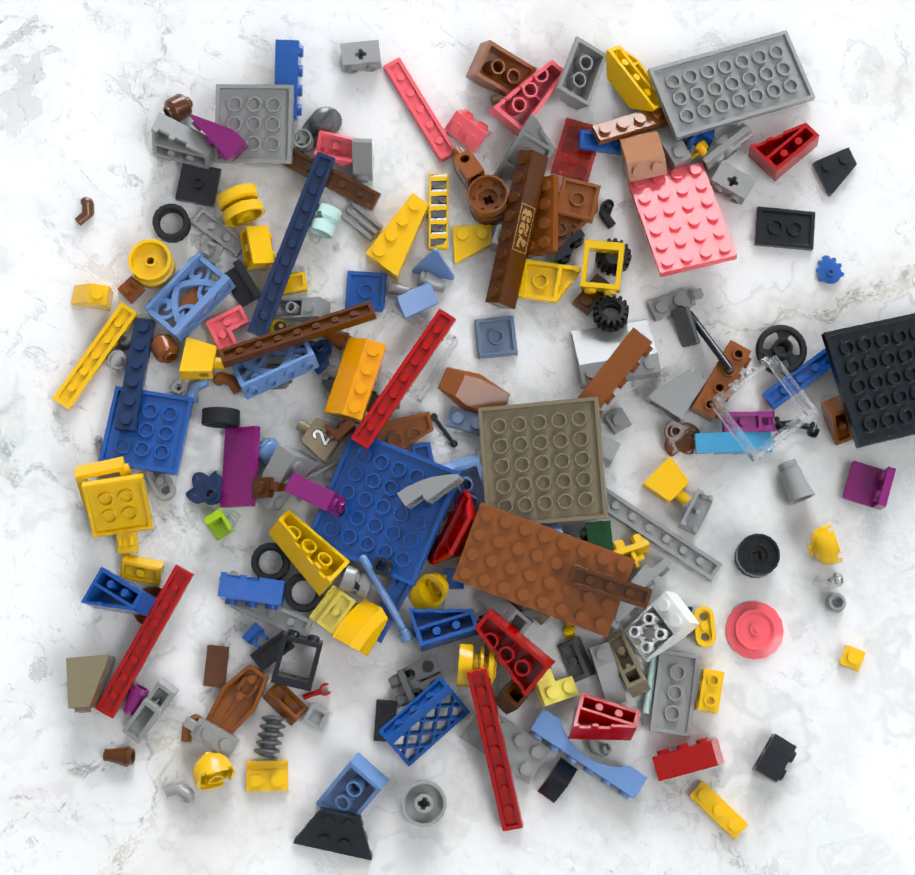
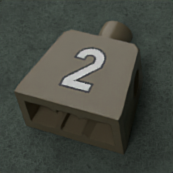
M315 418L312 424L302 419L296 427V430L304 434L301 443L326 465L340 443L336 439L332 441L325 434L327 430L324 426L328 424L334 431L337 430V426L319 418Z

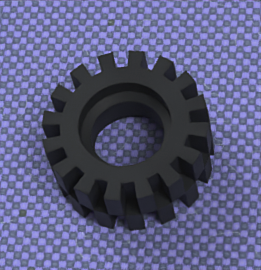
M611 238L607 239V242H624L623 240L617 241V238L613 240ZM627 243L625 244L623 271L627 270L632 257L630 255L631 249H628ZM596 252L595 262H597V268L600 267V271L602 273L606 272L608 276L610 274L616 276L617 263H609L606 259L607 253Z
M602 295L600 300H596L593 308L594 323L597 322L598 328L602 326L603 331L609 328V332H612L613 328L615 331H618L619 327L621 329L624 327L628 319L629 305H627L626 300L622 301V296L616 298V295L613 297L606 295L605 298ZM606 308H614L618 311V315L613 318L607 317L603 311Z

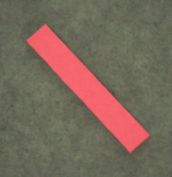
M400 57L384 65V71L439 162L442 163L453 157L451 151L455 147Z

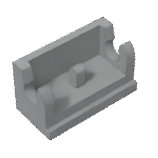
M698 488L687 506L678 527L696 535L713 502V496L705 495L703 490Z

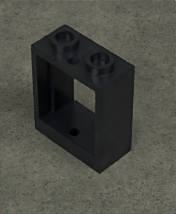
M288 629V632L284 631L271 682L311 692L323 640H320L319 636L308 634V637L300 635L299 631ZM286 641L316 648L309 678L279 671Z

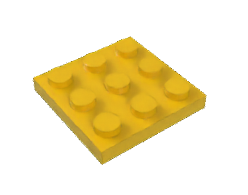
M143 473L82 482L81 487L93 538L154 529Z

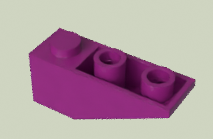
M193 114L190 115L193 120L192 125L199 132L202 130L206 134L205 140L211 146L215 145L219 149L217 153L224 161L227 159L231 162L235 161L250 147L235 130Z

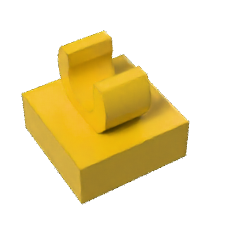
M137 532L116 534L118 555L139 553Z

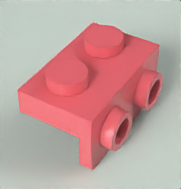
M466 109L457 110L444 130L475 153L485 138L490 136L492 132L488 130L489 127L484 122L475 120L473 118L474 115Z
M320 130L313 157L315 158L318 151L336 158L335 163L339 166H351L352 138L354 137Z

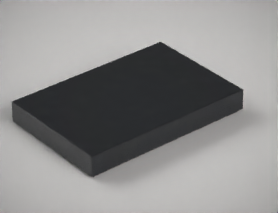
M758 206L756 208L754 246L812 251L814 246L815 212Z

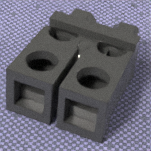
M434 654L398 670L397 674L388 679L392 689L402 685L405 693L395 697L399 707L407 706L440 676L445 681L442 673L425 681L423 680L442 672Z

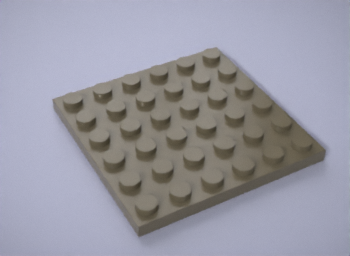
M598 396L478 408L485 504L538 524L609 519Z

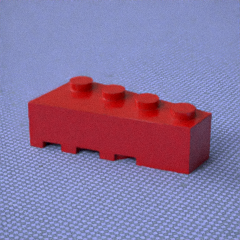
M490 609L474 627L490 650L492 649L498 658L497 660L505 667L514 683L516 682L525 697L555 663L553 659L493 609Z

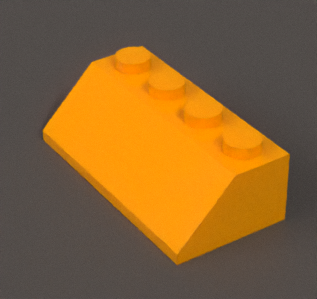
M348 338L324 413L346 420L351 418L353 422L359 424L362 422L387 351L386 344L364 338Z

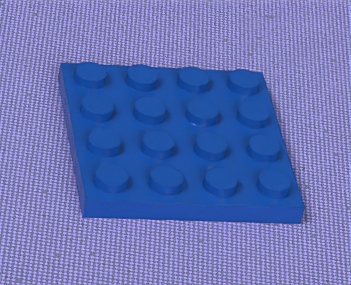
M115 386L99 461L123 456L125 464L129 463L130 469L178 476L194 398L144 390L136 433L116 431L115 423L122 387Z

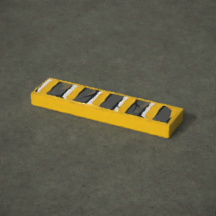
M429 174V250L435 248L438 250H448L449 174Z

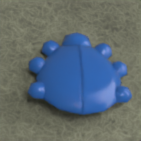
M825 255L822 257V261L817 262L820 266L816 269L820 276L818 278L819 282L823 281L827 284H834L844 276V272H841L840 269L842 264H837L836 258L830 259L829 256Z

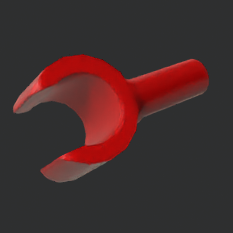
M323 683L319 689L304 694L303 699L318 695L328 696L331 691L323 693L322 687L329 684Z

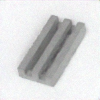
M354 202L341 215L345 222L370 242L383 228L382 224ZM353 210H356L359 214H361L364 218H366L377 228H373L370 224H368L365 220H363L360 216L353 212ZM350 214L353 218H355L358 222H360L363 226L370 230L372 234L370 235L369 233H367L364 229H362L359 225L352 221L348 217V215Z

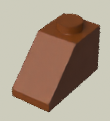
M840 396L821 402L823 418L834 444L837 446L852 440L853 437Z

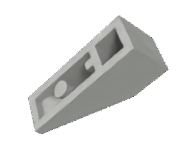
M669 125L648 130V132H658L669 169L674 170L689 165L692 156L682 139L675 141Z
M352 138L353 179L360 183L373 181L372 139Z
M609 642L587 649L604 700L617 704L626 702L627 699Z

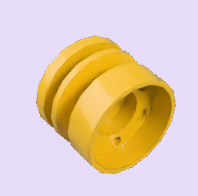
M460 643L457 686L470 687L466 672L488 667L491 684H493L496 678L497 656L492 649L490 650L489 648V655L484 654L485 645H481L479 654H475L473 644Z

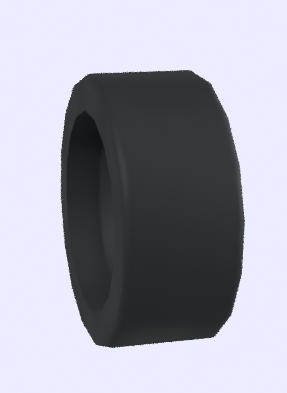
M165 204L154 213L152 225L157 236L168 243L182 241L188 236L191 229L190 218L182 206ZM169 213H177L183 219L182 229L174 234L165 233L160 226L161 219Z
M206 407L202 409L201 424L212 428H236L240 426V411L228 407Z
M265 543L254 551L251 557V566L253 572L258 577L281 580L290 569V559L276 543ZM276 551L281 555L283 563L277 573L267 574L260 569L259 559L264 552Z
M298 573L287 581L284 597L294 610L309 612L317 607L323 598V594L319 596L315 593L314 599L308 604L297 603L292 597L293 586L297 582L307 581L301 573Z

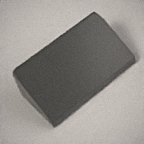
M689 306L672 310L671 314L682 347L700 344Z
M580 637L557 645L568 673L573 677L574 682L595 674Z

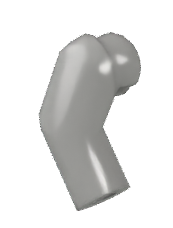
M586 739L592 753L599 756H607L611 753L612 748L608 743L605 744L597 740Z
M184 783L165 787L167 797L178 794L186 803H191L195 798L193 789Z

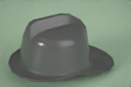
M325 106L316 109L308 118L302 129H306L311 133L315 141L314 147L317 145L320 130L336 133L342 124L341 114L336 109Z

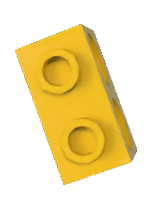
M701 669L694 710L713 714L718 713L725 672Z

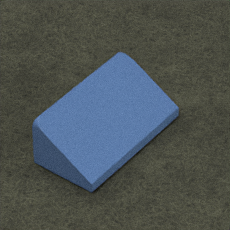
M428 282L398 296L395 305L404 319H407L438 305V300L432 285Z

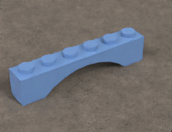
M544 708L529 729L532 731L531 736L540 742L544 739L550 743L548 746L550 749L557 753L562 751L567 755L566 759L575 765L577 762L584 766L583 770L591 776H594V774L602 778L600 780L601 783L609 788L613 785L619 789L617 793L627 800L629 797L635 799L648 778L631 766H607L586 757L568 739L561 720Z

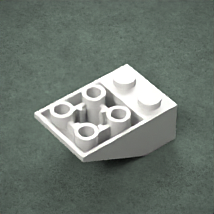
M665 591L623 631L644 660L649 662L685 638L700 623L677 593Z

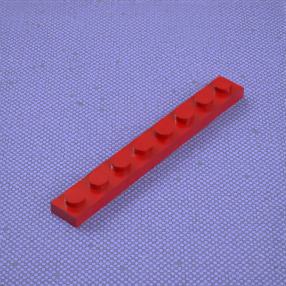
M439 308L351 436L352 441L366 450L370 448L456 322V318Z
M177 564L175 565L96 705V710L112 719L115 717L195 574Z
M488 667L468 670L466 673L502 830L509 831L523 828L524 824Z

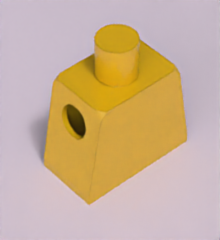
M186 337L179 369L181 379H213L215 369L227 370V368H224L221 358L218 357L217 346Z
M670 456L642 484L644 489L666 504H669L675 498L684 506L691 499L683 490L689 481Z

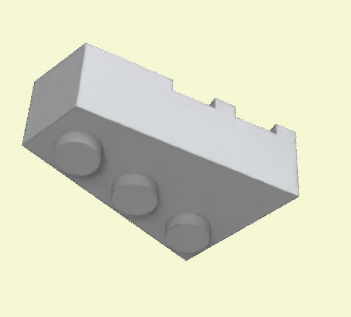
M159 112L151 128L153 155L209 170L215 156V145L211 146L205 140V134Z

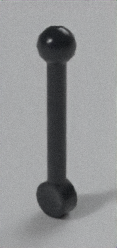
M432 413L431 420L438 425V427L450 441V446L453 448L458 445V442L456 440H453L449 433L446 431V429L442 426V424L438 420L437 414Z

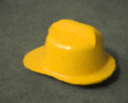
M438 573L425 574L417 581L415 587L413 586L410 591V599L416 609L434 608L436 610L441 605L449 591V584L446 580L447 575Z

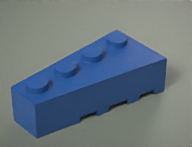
M276 39L274 85H294L293 121H298L299 116H302V104H299V100L303 96V85H300V79L303 77L301 59L304 57V46L301 45L299 40Z

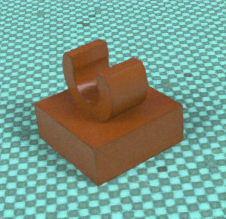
M132 276L117 288L131 304L146 291Z

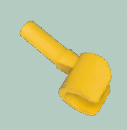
M704 140L696 144V151L691 154V160L699 155L705 156L707 154L709 146Z

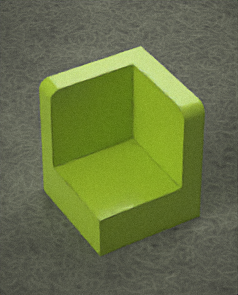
M221 508L203 518L217 541L235 531Z

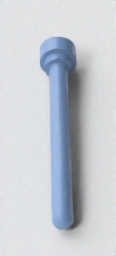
M361 555L359 558L361 564L399 629L398 637L403 644L416 637L415 632L412 628L405 625L378 575L374 572L367 556Z

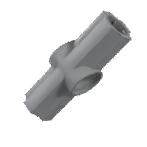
M744 123L740 124L729 134H724L713 143V146L707 150L705 156L700 155L698 157V161L702 162L705 170L709 171L723 159L727 160L741 145L753 137L751 129Z

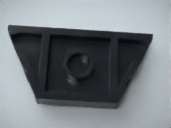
M322 806L316 811L312 819L306 823L302 831L297 834L293 842L298 845L366 860H372L373 856L361 815Z

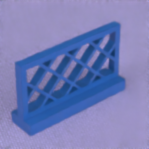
M440 676L378 732L402 760L410 766L466 717L470 711ZM451 694L450 702L442 703V700ZM453 707H461L463 709L457 715H452ZM435 708L434 716L426 717V714ZM441 708H448L447 716H439ZM438 721H446L445 726L437 729ZM417 722H420L418 730L410 731ZM425 722H433L430 730H424ZM417 735L416 743L408 744L409 736ZM422 735H430L426 743H421ZM401 736H404L403 744H394ZM415 748L414 753L407 759L405 757L407 749Z

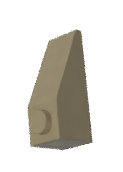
M621 630L606 637L605 641L609 642L616 665L631 696L634 698L651 690L624 631Z

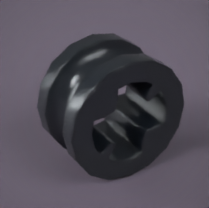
M380 557L374 561L373 570L377 575L385 577L391 574L393 564L389 559ZM381 562L387 564L386 571L384 572L378 569L381 566Z

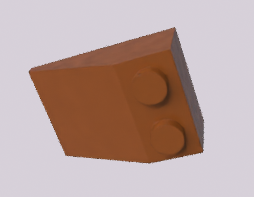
M488 40L480 43L465 77L481 87L506 96L536 72L537 68L495 42Z

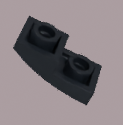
M581 229L563 243L556 253L553 263L565 265L571 260L570 257L573 253L571 248L576 249L583 244L582 241L585 234Z

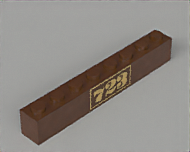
M534 150L518 151L485 301L499 308L515 309L548 162L547 156Z

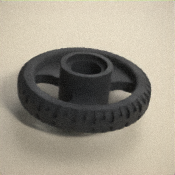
M774 325L761 333L756 343L755 352L757 360L766 371L775 375H787L802 366L807 356V345L801 333L793 327ZM777 333L778 340L774 342L770 349H764L765 339L769 335ZM789 336L794 337L800 349L799 355L792 353L793 345L788 340ZM777 346L784 347L786 353H779L777 351ZM771 358L778 362L787 360L789 367H775L769 363V360Z

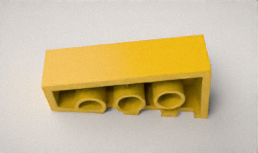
M412 193L366 252V260L382 272L387 273L396 282L400 278L416 237L427 216L428 203Z
M289 509L277 520L268 533L319 596L324 593L350 563L348 559Z

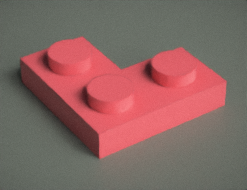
M241 304L205 322L218 349L237 344L232 332L250 324Z

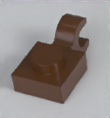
M272 477L253 478L252 498H273V492H283L285 490V483L274 482Z

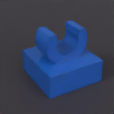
M256 622L242 636L247 643L253 644L259 649L261 646L257 642L260 637L267 641L269 639L263 633L265 630Z

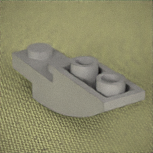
M665 557L652 570L645 564L630 582L651 588L655 584L654 578L658 575L663 577L670 570L668 565L671 564V561ZM620 601L614 618L617 624L619 622L624 624L631 617L629 613L634 608L638 611L641 607Z

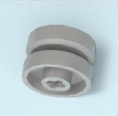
M420 780L411 784L404 791L401 799L403 814L408 821L420 827H427L437 823L444 816L447 807L446 796L442 788L428 780ZM422 799H426L428 801V805L426 807H422L420 805V801H422Z

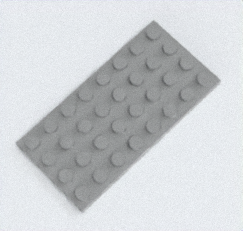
M787 30L649 68L647 71L675 141L807 103L816 98Z

